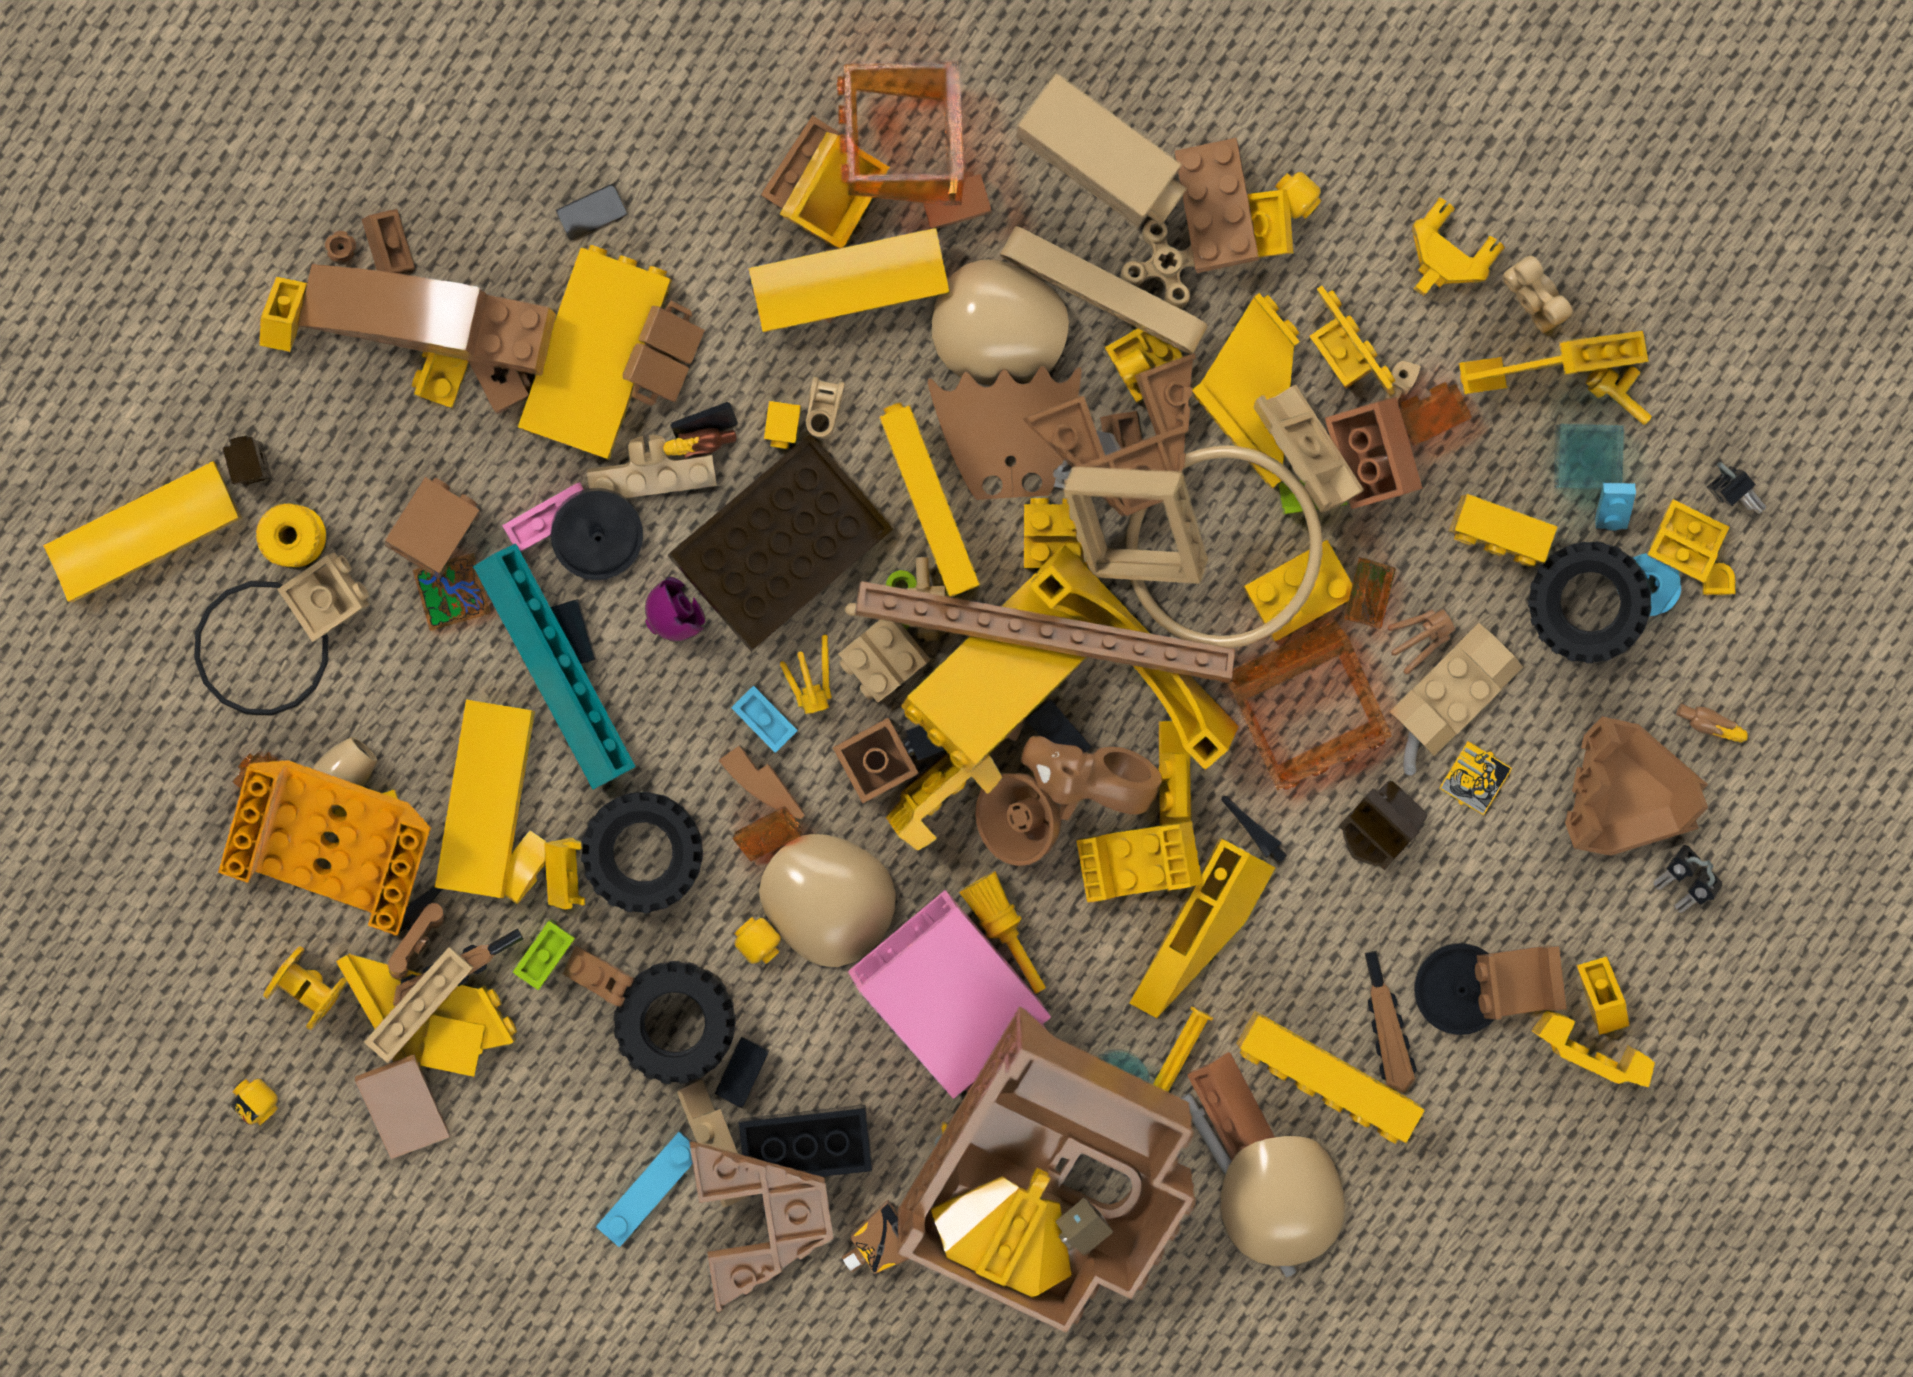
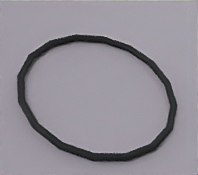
M249 581L225 590L206 608L195 632L194 660L203 684L222 704L244 714L275 715L298 706L317 688L328 664L329 637L328 634L322 636V663L312 685L295 701L274 709H247L225 699L208 681L200 659L201 632L211 611L233 593L250 587L280 588L283 586V584L278 582Z

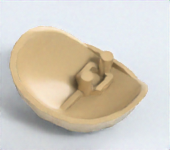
M991 259L965 264L949 277L947 282L950 293L938 296L932 317V339L938 356L948 369L962 377L964 372H967L977 383L993 385L1003 369H1006L1017 383L1026 384L1034 378L1041 366H1044L1048 372L1055 366L1066 344L1069 319L1064 302L1049 285L1022 268Z
M823 834L802 835L788 842L775 854L761 878L759 888L760 901L774 929L795 952L806 960L820 966L840 967L854 963L867 955L883 938L895 912L896 892L887 869L869 852L842 838Z
M1282 1136L1261 1140L1243 1148L1230 1163L1221 1190L1222 1220L1226 1232L1242 1254L1256 1262L1272 1266H1294L1311 1261L1322 1255L1336 1241L1343 1226L1345 1203L1341 1179L1328 1152L1316 1141L1301 1136Z

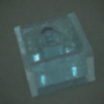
M1556 425L1554 489L1602 490L1603 483H1622L1624 425Z

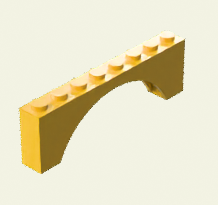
M1063 545L1043 563L1029 585L1051 609L1065 612L1080 621L1149 633L1066 545ZM1133 666L1167 710L1181 738L1183 748L1204 770L1228 751L1239 726L1191 676Z

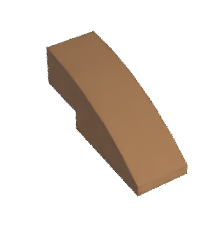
M741 745L719 759V762L744 789L763 803L797 819H801L806 815L771 765L767 764L758 770Z

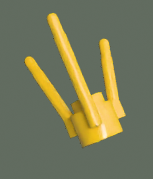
M826 634L822 635L821 647L822 689L820 684H812L807 662L802 651H799L797 654L806 687L802 688V693L784 661L780 662V667L796 696L798 707L803 706L805 714L829 708L827 700L832 698L829 687L828 636Z

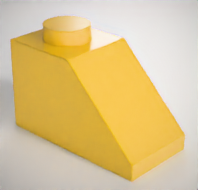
M281 277L275 278L260 319L259 346L291 351L298 331V321L307 283Z
M1607 956L1577 965L1590 1013L1599 1035L1630 1026L1626 1002Z

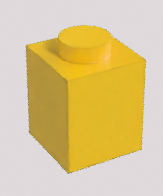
M769 401L764 439L770 440V447L789 449V443L796 444L801 405Z

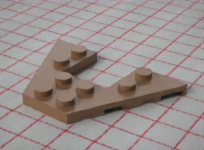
M1195 353L1188 354L1135 375L1156 435L1109 454H1104L1084 396L1066 401L1023 419L1071 467L1182 472L1186 453H1184L1185 434L1188 432L1190 418L1188 404L1189 398L1192 395V387H1190L1192 364L1196 355ZM1101 496L1121 516H1128L1163 502L1162 499Z
M690 1142L699 1203L762 1194L770 1242L707 1252L717 1312L722 1311L724 1305L741 1294L747 1295L750 1293L755 1285L765 1283L781 1273L783 1267L797 1258L803 1259L814 1248L823 1246L834 1239L824 1177L697 1142Z

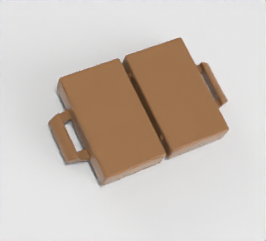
M672 300L665 309L654 305L651 307L638 339L645 344L640 343L634 346L623 372V379L634 384L631 397L649 406L657 402L658 396L668 401L676 402L689 367L683 363H692L705 331L689 322L690 317H692L690 309ZM672 308L685 314L683 319L671 313ZM640 387L651 392V397L649 398L638 393Z

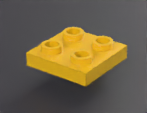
M1139 328L1104 348L1136 403L1143 399L1135 377L1136 374L1183 357L1178 348Z

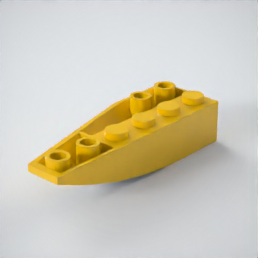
M1220 837L1201 871L1203 884L1192 887L1129 1004L1158 1018L1246 923L1276 867Z

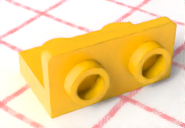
M423 352L422 357L426 358L422 370L417 369L411 387L416 388L414 395L453 408L469 361L432 352Z

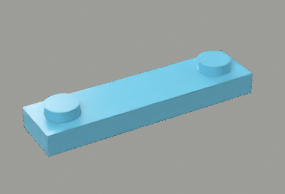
M680 1131L597 1224L596 1228L619 1248L693 1164L690 1150L691 1141Z

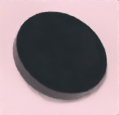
M590 488L576 492L559 506L551 523L550 536L557 559L568 571L584 579L604 580L621 574L636 560L643 542V528L638 512L628 499L609 489Z
M1452 943L1434 950L1424 959L1415 976L1414 996L1418 1009L1431 1025L1449 1034L1467 1035L1486 1028L1494 1021V1019L1484 1018V1014L1480 1010L1479 996L1481 995V986L1475 975V965L1478 963L1477 955L1489 954L1488 952L1472 944Z

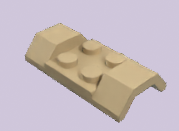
M1297 385L1288 388L1276 397L1266 400L1264 396H1261L1256 400L1253 408L1269 433L1275 438L1277 446L1288 458L1296 475L1300 477L1303 483L1306 482L1304 487L1321 513L1339 507L1364 490Z
M1478 623L1389 712L1435 756L1502 690L1523 666L1491 632Z

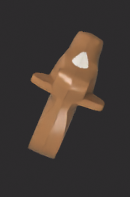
M1033 736L1028 739L1022 749L1020 761L1034 773L1039 789L1047 792L1054 802L1061 804L1059 811L1060 819L1068 820L1078 802L1085 798L1092 799L1118 812L1131 815L1145 813L1153 804L1161 785V774L1148 759L1122 747H1104L1090 754L1083 753L1077 746L1056 744L1044 737Z

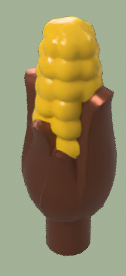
M705 428L691 433L679 434L678 438L667 441L664 444L663 451L668 456L683 455L684 458L697 454L713 453L719 450L722 444L736 442V433L734 430L719 432L715 428Z

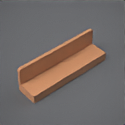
M1230 1052L1225 1053L1212 1063L1199 1067L1187 1074L1232 1160L1243 1148L1255 1142L1275 1137Z

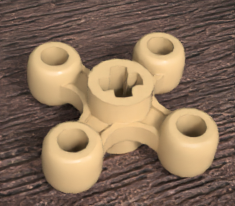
M1151 219L1144 225L1142 237L1152 248V257L1146 262L1130 261L1126 263L1121 270L1120 277L1136 287H1139L1149 278H1155L1163 282L1166 290L1165 301L1179 309H1183L1189 303L1190 291L1182 284L1180 272L1186 267H1195L1192 247L1190 245L1183 251H1177L1175 248L1170 247L1167 243L1168 228L1165 222L1160 225ZM1157 229L1160 234L1153 235L1150 230ZM1165 259L1172 262L1167 269L1161 267ZM1128 272H1136L1138 277L1133 278ZM1173 294L1181 295L1182 299H1175Z
M1530 255L1506 270L1502 278L1508 289L1516 293L1523 308L1532 315L1531 318L1535 326L1541 332L1546 333L1569 319L1573 314V309L1567 299L1559 296V292L1552 280L1543 274L1544 270L1538 259Z

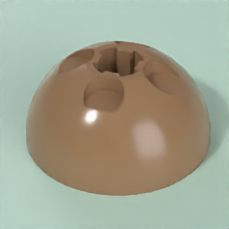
M1018 772L1001 774L1002 778L988 794L981 789L976 802V824L984 844L997 858L1011 865L1025 866L1043 858L1055 845L1061 830L1059 803L1051 799L1047 792L1039 789L1034 776Z

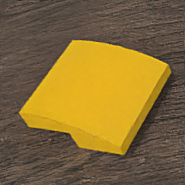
M1672 499L1656 531L1647 556L1705 583L1730 527Z

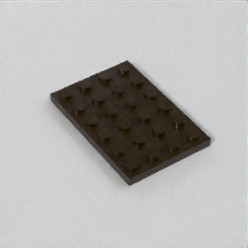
M809 434L667 556L752 652L887 536L893 528L816 439Z

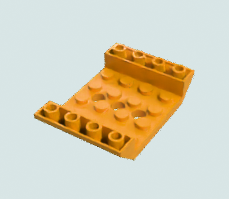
M289 760L250 763L246 770L218 873L246 883L250 881L254 872L261 873L371 912L368 926L398 936L431 827L408 802ZM339 805L343 807L347 815L343 817L336 815L332 810V806ZM324 833H335L339 838V842H329L325 838ZM324 858L328 860L331 868H321L317 864L316 859Z

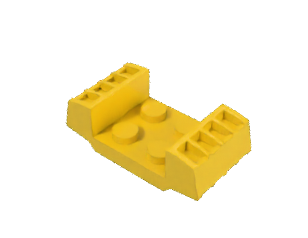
M947 752L901 792L899 803L885 818L902 840L916 850H920L936 839L923 820L926 815L930 816L937 812L942 806V801L949 795L960 792L971 776L987 794L999 783L1002 776L990 755L968 773L965 769L958 768L951 761L950 754Z
M1192 821L1114 832L1076 840L1087 903L1108 900L1118 896L1165 889L1169 891L1203 884Z
M1546 1010L1532 1029L1533 1033L1551 1044L1554 1053L1617 1084L1628 1081L1648 1088L1650 1086L1655 1062L1627 1045L1618 1065V1062L1614 1061V1059L1599 1052L1596 1053L1595 1057L1589 1055V1048L1569 1039L1568 1037L1575 1021L1563 1014Z

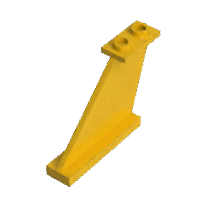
M1258 293L1252 299L1201 383L1192 390V395L1235 446L1254 449L1283 464L1284 452L1277 446L1275 438L1269 433L1253 406L1261 396H1264L1267 400L1276 397L1290 388L1294 346L1300 342L1296 337L1300 333L1288 319L1283 322L1276 312L1279 310V307L1269 295L1263 298ZM1249 462L1270 489L1282 481L1271 471Z
M1643 331L1565 341L1559 343L1561 356L1503 367L1502 357L1459 363L1460 379L1464 394L1507 388L1505 375L1564 365L1565 374L1649 362Z
M349 953L337 960L336 963L374 1029H376L396 1007L393 1005L396 986L400 985L401 980L391 977L388 964ZM408 970L407 976L411 974L419 976L422 973ZM463 984L457 986L433 1012L434 1015L485 1025L481 1044L482 1049L509 1045L516 1040L513 1034L518 1031L509 1016L505 1018L502 1016L498 1009L502 1003L493 988L488 990L485 985L479 989ZM430 1017L392 1058L393 1062L413 1054L417 1061L421 1062L424 1048L422 1038L427 1034Z

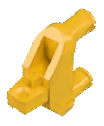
M1438 197L1436 203L1423 219L1419 218L1412 225L1413 238L1420 265L1417 271L1423 274L1413 289L1422 296L1429 291L1433 284L1441 287L1443 284L1486 281L1489 277L1490 266L1505 249V246L1499 242L1490 252L1497 239L1488 236L1476 255L1468 257L1442 237L1438 230L1450 214L1454 212L1455 208L1449 203L1440 213V209L1447 202L1441 197Z

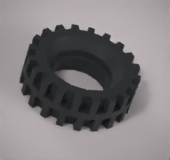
M1584 541L1566 546L1552 554L1539 567L1534 580L1531 582L1528 607L1530 608L1532 626L1534 625L1539 634L1538 637L1551 648V651L1568 658L1567 660L1586 663L1610 660L1628 650L1638 640L1647 626L1652 608V594L1645 572L1639 567L1632 556L1623 552L1621 548L1605 544L1604 542ZM1587 572L1599 573L1610 579L1618 589L1620 597L1619 612L1614 621L1604 629L1592 632L1580 630L1570 624L1564 616L1561 607L1562 591L1568 581L1578 574Z
M637 792L615 798L599 809L597 814L590 820L582 839L581 862H583L586 879L590 881L598 896H602L611 906L619 907L626 912L651 913L669 907L679 901L691 889L700 873L704 852L702 836L696 826V821L680 803H676L665 795ZM647 822L658 826L667 834L672 844V859L668 869L660 877L651 881H637L628 878L619 870L614 860V845L617 836L626 827L634 823Z

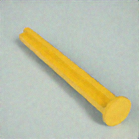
M1194 1006L1190 1007L1193 1012L1153 1083L1154 1086L1167 1092L1172 1087L1207 1021L1213 1020L1212 1016Z

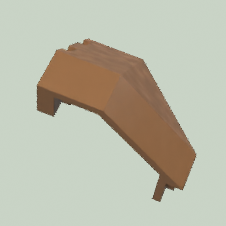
M1602 716L1583 736L1581 748L1586 749L1582 768L1577 767L1572 788V792L1576 793L1573 812H1567L1565 821L1573 847L1612 856L1699 829L1696 820L1708 809L1702 792L1708 784L1639 724Z

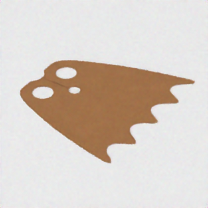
M1044 366L1038 369L1034 378L1027 384H1019L1014 381L1006 369L1000 372L996 382L989 387L980 386L967 372H964L958 386L953 391H944L935 381L930 378L928 379L932 401L947 445L968 489L976 500L1048 496L1051 494L1056 477H1053V471L1063 464L1064 460L1023 418L1077 398L1082 373L1080 367L1073 372L1066 382L1062 383L1055 382ZM1007 456H1014L1016 458L1014 466L1006 465L1005 459ZM1033 472L1041 477L1042 486L1039 490L1028 492L1023 488L1022 479L1027 473ZM988 476H997L1002 480V490L996 495H989L983 490V481Z

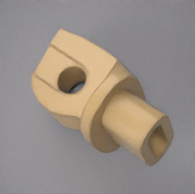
M1406 361L1397 363L1391 370V374L1396 380L1392 383L1395 393L1391 396L1386 393L1383 400L1396 397L1398 402L1399 398H1403L1414 385L1421 366ZM1399 372H1403L1406 378H1401Z

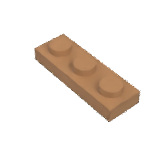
M812 115L761 193V196L780 209H783L826 132L836 135L839 132Z

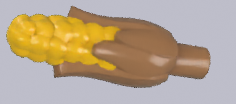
M1682 703L1677 709L1676 715L1689 720L1691 727L1698 732L1740 743L1748 739L1746 730H1743L1736 722L1723 717L1712 709L1701 706L1693 709Z

